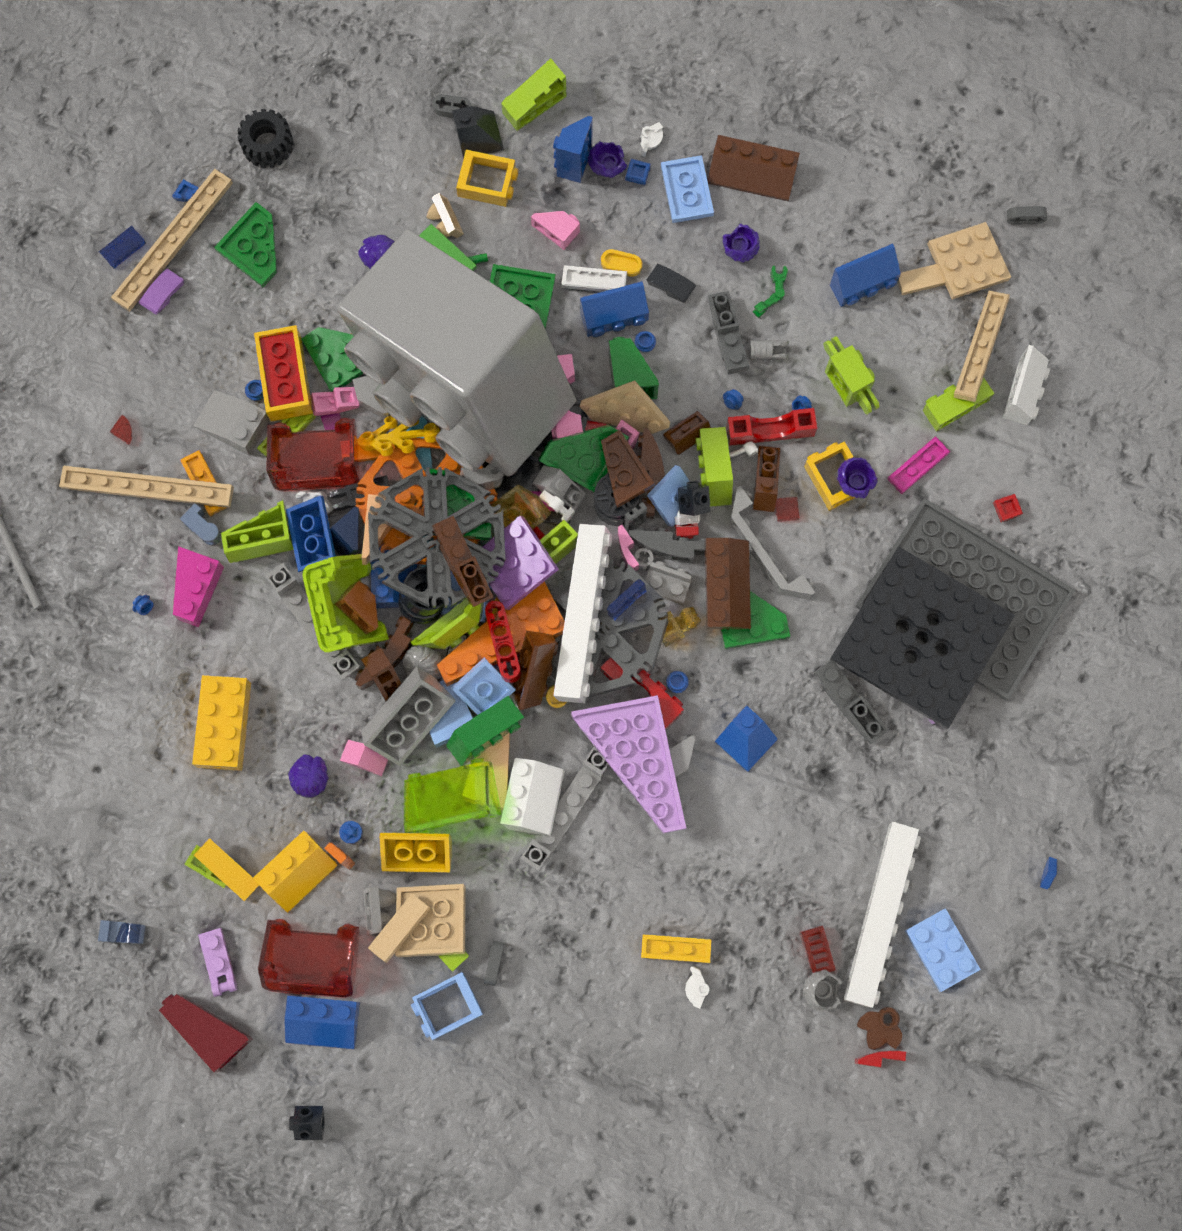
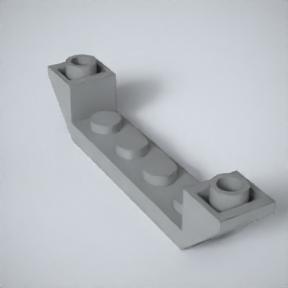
M739 486L735 494L730 524L741 540L749 541L750 553L779 594L810 600L815 594V586L812 581L801 575L788 584V578L784 571H779L775 566L776 561L770 552L766 553L762 547L763 542L757 534L754 535L750 530L751 525L745 516L741 517V515L751 510L753 497L748 490L744 491Z
M284 563L265 575L340 679L343 681L357 671L360 666L347 649L334 652H324L320 649L307 595Z
M595 746L589 752L582 763L581 769L558 802L551 836L537 834L520 858L537 871H540L551 857L609 766Z

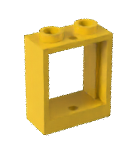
M466 150L456 186L457 196L506 207L508 200H512L514 192L512 183L517 181L519 169L516 168L515 160ZM479 164L507 170L502 192L470 186L474 165Z
M845 441L840 444L835 442L829 445L826 451L820 454L819 452L811 454L807 457L804 466L829 511L855 497L846 495L843 491L832 495L815 465L839 453L842 454L845 460L853 458Z

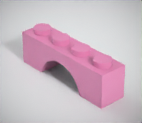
M572 354L558 355L557 357L569 384L575 382ZM568 410L551 430L552 439L583 432L581 415Z

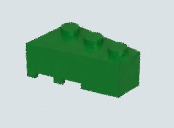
M507 696L454 730L446 747L462 767L473 758L481 755L491 745L498 744L506 734L509 733L511 735L520 729V723L524 716L510 697Z

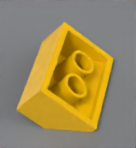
M303 830L253 879L278 905L289 913L338 865Z
M380 833L382 871L450 872L452 861V837L450 834Z

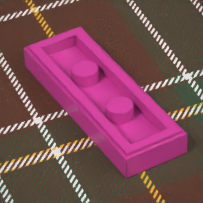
M935 436L893 472L887 480L903 494L943 460L950 451Z

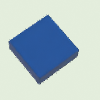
M631 159L625 180L646 185L651 164Z

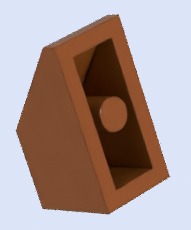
M357 581L347 588L335 605L365 634H368L378 628L376 599L366 584Z

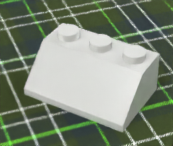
M1028 345L1019 359L1003 414L1004 419L1028 425L1032 419H1036L1039 407H1036L1037 400H1041L1045 389L1041 386L1043 380H1047L1050 368H1047L1049 359L1032 345Z
M515 758L500 824L508 830L551 836L565 770L535 760Z

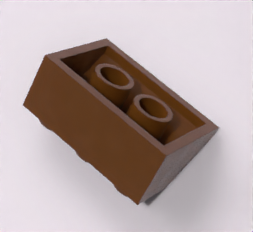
M526 630L519 658L521 676L518 681L513 683L516 690L512 693L519 709L524 710L541 705L542 698L546 697L548 688L546 684L547 678L551 676L553 670L552 658L556 656L558 650V643H556L552 634Z

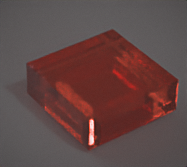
M797 497L778 498L776 500L777 522L799 520Z

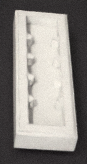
M564 265L562 288L598 292L608 291L626 286L627 271Z

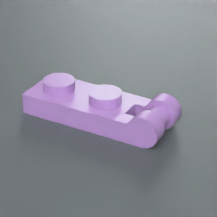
M222 928L199 934L214 997L222 995V992L238 990ZM226 975L227 982L220 983L218 977Z

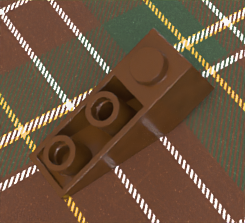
M759 446L753 510L775 511L778 495L780 448Z

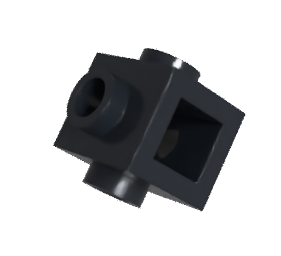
M690 481L686 483V486L679 487V514L697 516L711 512L709 486L700 485L699 481Z
M295 1106L294 1116L289 1118V1130L293 1131L294 1140H323L325 1128L323 1106Z

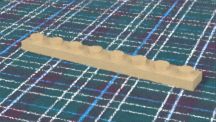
M216 169L212 171L112 295L111 298L114 302L129 312L133 309L147 289L233 184L230 178Z
M63 466L59 485L62 489L227 508L231 507L234 486L230 484Z

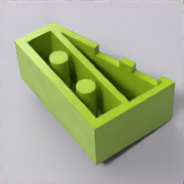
M550 58L520 87L501 103L502 113L516 131L567 97L565 74Z
M726 427L700 429L699 438H696V450L700 451L698 466L699 469L702 468V473H700L701 485L709 486L710 507L732 505L733 475Z
M283 500L278 502L277 506L267 511L259 512V515L251 520H244L221 533L224 554L229 563L294 550L286 514L287 508Z

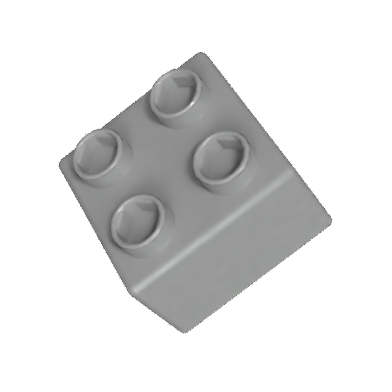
M406 229L337 306L340 316L354 336L345 346L344 351L364 374L379 383L373 391L375 400L393 418L405 426L412 427L421 416L430 423H435L441 430L436 435V441L439 446L454 461L469 471H477L486 461L506 476H512L576 402L574 393L539 315L409 229Z

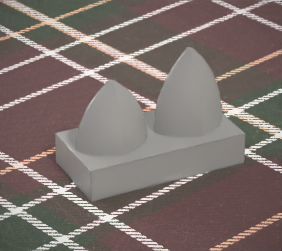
M369 887L363 890L367 935H376L383 930L392 918L391 915L381 912L380 909L392 905L396 901L397 895L385 889Z

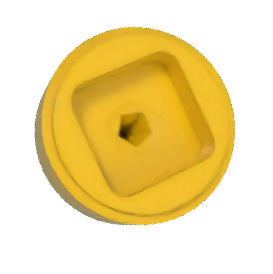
M552 685L547 690L546 700L554 708L563 707L567 702L558 701L554 697L555 685Z

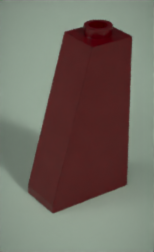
M182 994L169 995L162 1002L163 1007L159 1009L162 1015L214 1073L219 1072L253 1040L248 1034Z

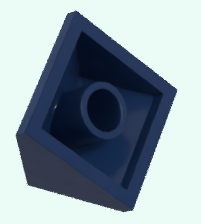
M359 507L352 508L330 529L334 549L341 556L355 555L358 551Z

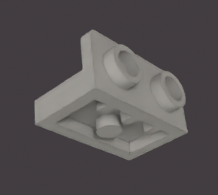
M656 561V563H650L645 581L663 599L683 605L693 576L689 575V572L684 569L677 568V570L668 568L666 563Z

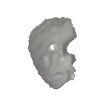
M414 646L407 650L403 656L402 663L406 676H409L415 667L418 666L437 680L442 677L437 667V664L442 661L441 654L435 649Z
M827 970L812 973V975L805 979L803 985V996L806 1003L819 1012L837 1008L841 1004L838 987L842 984V980Z

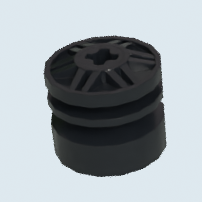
M609 473L596 484L594 492L595 512L600 520L606 524L613 526L624 525L625 514L629 512L631 515L632 509L635 507L637 510L639 509L640 495L624 505L616 507Z
M420 567L411 571L403 584L419 592H424L427 589V567ZM399 593L398 597L400 612L406 619L417 624H427L436 620L443 611L444 602L438 599L436 600V607L432 608V599L429 598L430 606L428 608Z

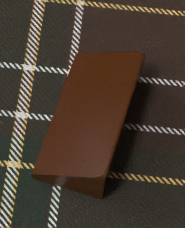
M696 411L665 432L663 436L675 453L680 455L696 444V438H699L700 429L711 428L709 421Z

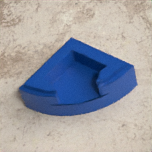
M183 179L172 197L177 201L187 202L199 187Z
M1048 858L1041 878V888L1048 890L1057 875V859Z

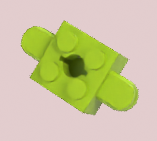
M837 336L831 338V341H825L823 346L830 357L825 373L846 407L858 402L867 415L872 412V409L874 411L877 410L879 402L871 391L875 382V376L873 371L863 363L864 359L860 351L855 350L853 345L844 348Z

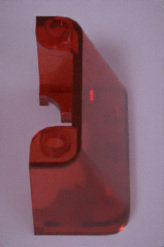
M342 418L335 423L332 430L292 432V429L285 423L267 425L266 471L273 487L279 491L338 488L360 482L355 419Z
M284 919L267 920L258 965L262 988L281 993L332 997L352 996L359 946V927L345 924L337 929V934L292 931L291 925Z

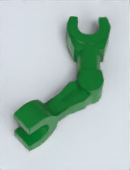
M772 266L770 276L773 283H775V293L766 301H761L754 306L755 310H753V313L757 318L761 317L770 306L783 300L785 295L783 284L788 272L786 266H783L782 274L776 273V266Z

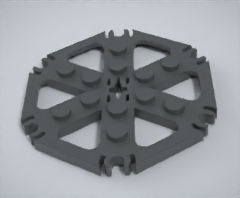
M427 467L425 477L423 476L422 468L381 491L376 496L375 502L379 503L381 507L374 508L371 506L370 512H368L370 564L377 561L372 565V570L382 568L384 571L378 575V579L383 580L382 584L428 608L430 606L429 598L432 599V608L436 607V600L438 599L443 600L444 608H447L449 604L448 598L451 600L452 607L464 600L466 596L462 590L454 591L451 588L450 567L440 549L441 545L438 540H431L434 533L432 525L454 515L462 535H465L483 523L492 524L495 543L493 551L490 552L465 539L472 556H475L489 585L495 581L499 574L493 570V566L502 568L503 562L506 560L503 510L497 513L501 508L500 504L496 507L490 506L489 502L493 501L495 497L490 495L491 492L447 468H444V477L442 476L441 467H438L437 475L433 476L430 474V468ZM414 485L420 486L423 490L424 516L395 502V496ZM454 485L473 495L474 502L447 517V486ZM381 524H387L412 538L387 553H382L378 548V527ZM426 558L427 589L424 592H419L399 581L398 574Z
M612 559L609 561V568H605L604 571L606 586L601 592V597L603 598L602 610L598 612L602 631L606 635H603L601 632L595 633L594 640H596L597 647L596 652L592 653L593 673L589 675L590 694L587 698L638 685L633 681L632 677L642 682L643 680L639 676V672L645 670L648 674L651 673L646 663L654 669L669 622L667 612L658 613L660 608L666 606L664 599L629 564L627 568L625 562H622L619 569H614L616 562ZM573 569L559 572L565 580H562L557 575L554 576L558 581L557 586L552 587L549 583L546 584L551 591L554 601L565 611L567 610ZM625 581H633L646 594L645 602L616 610ZM648 626L654 627L649 649L644 654L638 653L620 635ZM563 635L554 638L556 643H558L557 652L561 649ZM604 650L622 668L623 674L618 679L595 683L594 678ZM553 665L551 676L556 680L557 668Z

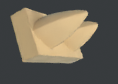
M440 193L433 196L434 203L429 208L426 218L431 220L442 219L435 228L446 238L462 236L464 233L448 198Z

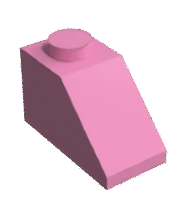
M564 211L535 213L531 216L532 226L563 250L580 233L579 220L574 215H568Z

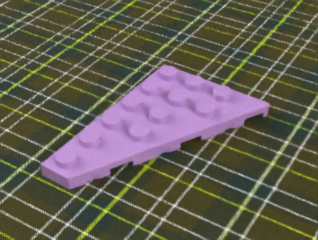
M658 695L572 711L573 720L661 832L664 834L685 830L686 824Z

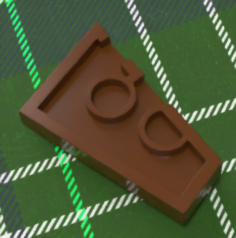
M620 430L601 441L617 508L655 486V483Z

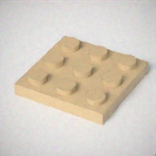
M986 222L929 240L927 243L932 257L944 278L945 286L952 300L1009 281L1011 278Z
M464 884L397 888L396 912L411 894L415 895L431 909L396 951V957L465 954L466 886Z

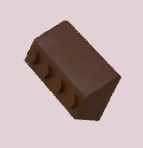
M718 135L707 182L711 185L789 202L800 153Z
M706 538L705 540L706 630L751 629L748 540L734 538Z

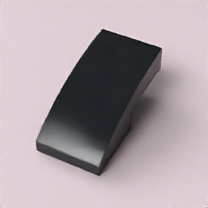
M658 263L646 279L649 285L665 291L667 296L683 303L686 302L696 287L693 282Z

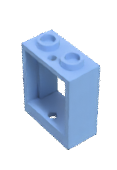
M463 972L412 997L414 1003L411 1004V1007L416 1017L420 1015L424 1022L421 1028L426 1038L431 1037L432 1040L484 1015ZM457 983L472 1014L436 1032L422 1000Z

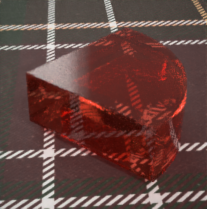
M121 415L110 430V433L129 445L132 440V427L128 419Z

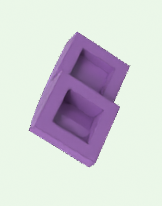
M166 269L147 289L139 304L157 315L170 303V297L184 285V279Z

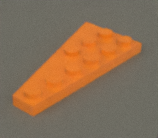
M545 581L510 610L505 609L517 655L521 653L526 630L552 634L554 638L563 635L565 621ZM497 612L494 614L495 621L500 620ZM486 621L437 664L446 686L458 682L484 657L493 666L498 664L488 622ZM498 627L494 634L496 636H503L507 630L504 627ZM503 647L500 649L499 654L501 656H508L512 649L510 647Z

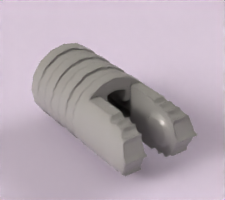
M750 340L749 359L788 360V354L772 353L773 346H788L789 340Z

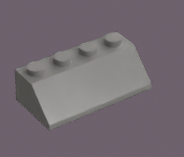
M416 666L361 731L364 745L400 766L456 701L435 677Z

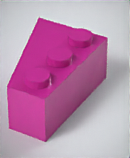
M179 546L173 615L182 622L199 627L224 567L218 560Z

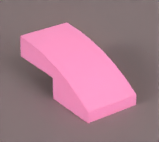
M354 387L334 388L333 392L311 393L314 416L341 413L359 407Z
M620 525L618 527V542L622 558L627 568L629 564L635 571H638L639 564L629 551L634 548V541L623 525Z

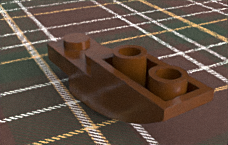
M644 428L643 435H639L638 448H642V455L637 457L656 486L665 477L663 461L654 437L648 428ZM652 487V488H650L649 490H647V495L650 493V491H651L654 487ZM648 497L642 498V502L647 507L646 518L654 519V505Z
M454 515L432 525L441 545L440 549L472 607L494 598L475 556H472Z
M401 615L395 625L397 629L394 635L390 634L389 640L385 642L384 646L386 649L377 646L369 654L381 648L393 668H395L401 662L407 650L413 645L411 643L412 639L408 637V634L415 623ZM366 667L364 670H359L355 681H357L355 685L358 689L364 690L375 684Z

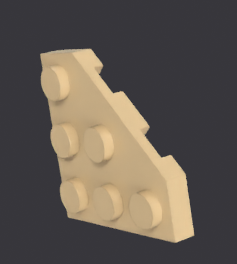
M636 381L581 400L580 408L593 421L618 426L620 421L623 420L640 432H643L644 428H648L651 434L667 429L670 426L668 418Z

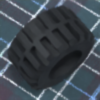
M261 109V112H257V110L252 111L253 114L251 116L249 114L245 116V121L241 120V127L237 130V137L243 154L249 162L252 161L255 166L260 164L261 168H266V165L273 168L276 163L281 165L283 159L287 160L289 158L288 153H292V145H294L286 119L279 112L275 114V111L271 109L269 112H266V109ZM264 133L276 135L270 143L258 144L255 142Z

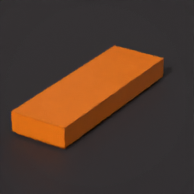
M329 842L324 848L349 870L355 865V862L332 842Z

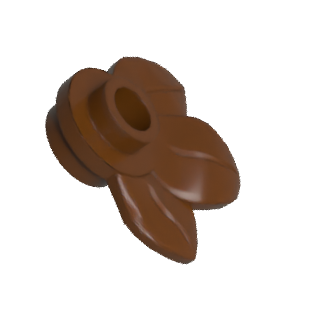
M891 1007L882 1008L879 1012L868 1011L858 1020L857 1027L867 1031L866 1041L869 1049L880 1048L886 1042L896 1049L902 1041V1032L898 1026L900 1017L898 1012ZM887 1014L892 1018L888 1024L884 1022V1016Z

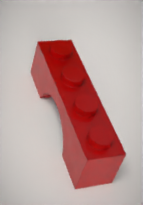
M815 409L792 410L785 415L774 418H754L750 415L728 417L726 424L729 446L746 444L747 442L760 443L814 437L817 431Z
M611 657L600 667V671L609 680L618 679L623 674L622 668ZM641 670L639 676L643 681L639 682L635 677H632V679L643 687L650 697L658 695L666 731L683 714V703L675 696L671 698L665 692L667 689L661 682L656 681L655 683L649 677L651 674Z

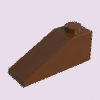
M380 648L361 660L386 702L402 683L390 661Z

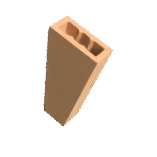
M509 733L503 736V739L498 744L491 745L474 759L462 794L464 798L503 810L509 786Z

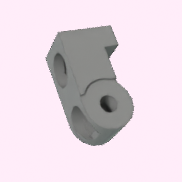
M490 464L486 468L478 469L475 472L463 467L460 472V476L486 490L499 487L504 475Z

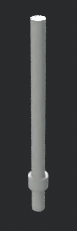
M0 510V537L34 610L43 607L2 520V512Z

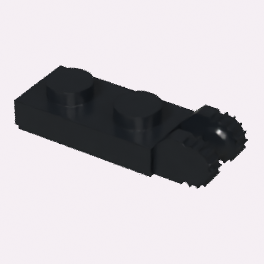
M387 475L373 479L374 483L378 486H390ZM358 483L347 485L345 488L329 493L331 499L342 498L346 495L348 497L347 501L336 503L332 506L334 512L356 507V498L361 499L364 497L363 494H357Z

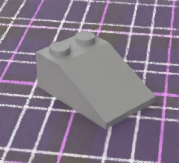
M214 390L193 427L250 456L268 426L270 419L266 411L256 405Z

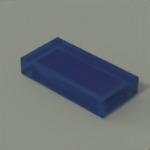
M131 225L102 248L99 253L114 269L145 245L146 241Z
M641 579L635 581L607 607L608 615L613 621L646 592L645 583Z

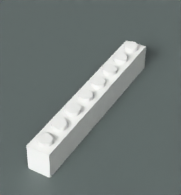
M579 524L554 689V697L562 702L585 703L586 697H589L590 694L588 680L589 675L593 673L592 653L596 652L597 647L596 640L594 639L595 633L599 631L600 627L598 612L602 610L603 606L601 592L606 586L604 571L609 565L607 551L608 547L612 544V534L604 525Z
M891 822L888 826L843 997L844 1001L867 1008H873L874 1004H878L881 993L878 991L879 982H883L886 975V969L883 968L885 959L889 960L892 952V946H889L891 937H895L898 924L895 923L896 916L901 915L903 909L902 893L907 892L909 880L906 879L908 870L912 871L915 863V858L912 857L913 851L918 849L921 836H918L919 829L896 822Z

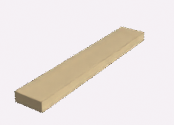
M988 291L954 392V398L976 402L1010 299V294Z

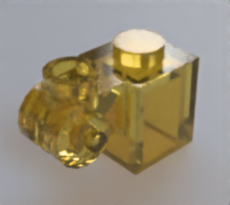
M694 607L682 609L680 616L674 617L671 611L667 612L669 622L662 641L665 647L685 637L683 633L690 629H695L701 623V619L698 617Z

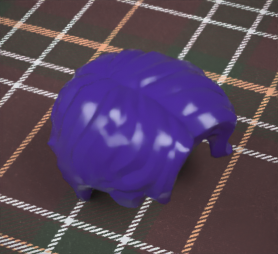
M599 141L589 150L588 164L596 175L614 178L627 168V164L623 160V149L620 145H616L613 142Z
M739 224L731 234H725L722 237L725 254L737 262L744 263L751 260L760 248L759 234L748 225Z
M386 235L370 236L363 240L364 245L360 247L358 255L364 265L371 269L395 241Z
M853 457L845 460L840 468H838L837 480L846 495L865 499L870 489H874L877 485L878 478L875 471L867 460L862 457Z
M307 754L299 757L288 773L293 791L305 798L316 797L322 793L329 779L325 761L319 756L313 758Z

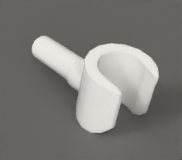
M747 442L742 448L730 452V458L744 452L751 457L758 452V448L753 442Z

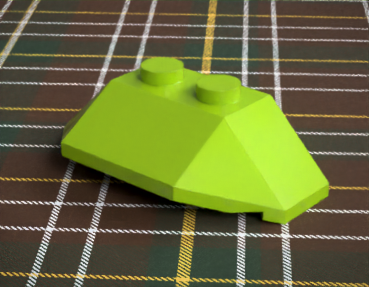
M465 598L415 637L411 643L414 646L446 649L448 646L454 648L463 641L461 639L462 635L466 632L471 635L479 628L478 623L482 620L484 602L472 607L468 599Z

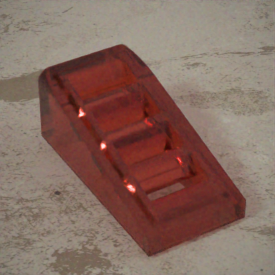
M823 925L800 932L812 973L821 970L835 971V965ZM819 934L820 939L809 942L808 937ZM822 943L823 948L811 951L810 946ZM825 952L826 957L814 960L813 955ZM828 962V966L816 968L815 964Z

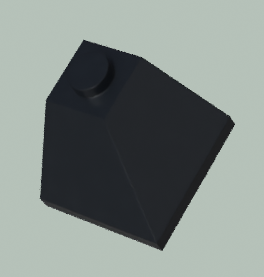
M475 106L452 110L463 159L466 150L485 154L504 150L494 111Z

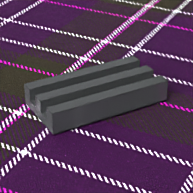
M643 502L639 504L638 510L636 507L632 509L631 515L629 512L625 514L624 527L628 532L646 521L647 507Z

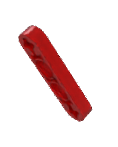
M491 601L485 607V614L499 670L505 682L514 683L520 679L521 669L505 607L500 601ZM494 608H497L500 620L495 621ZM498 627H504L507 630L503 636H496L494 631ZM503 647H510L512 649L508 656H501L499 651ZM511 662L512 669L514 670V675L511 676L507 673L506 663Z

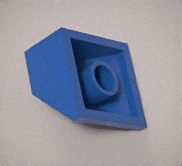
M746 705L715 740V743L748 772L778 739L766 723Z

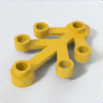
M390 415L384 419L385 424L374 432L367 431L362 433L357 442L364 451L376 449L382 456H389L393 453L392 444L402 449L403 453H411L415 447L410 438L424 437L426 442L433 443L436 442V435L440 432V428L435 423H428L424 426V429L406 431L410 427L403 424L398 426V421ZM390 429H393V430H392L391 432H389L388 434H384V433H386L387 431H389Z

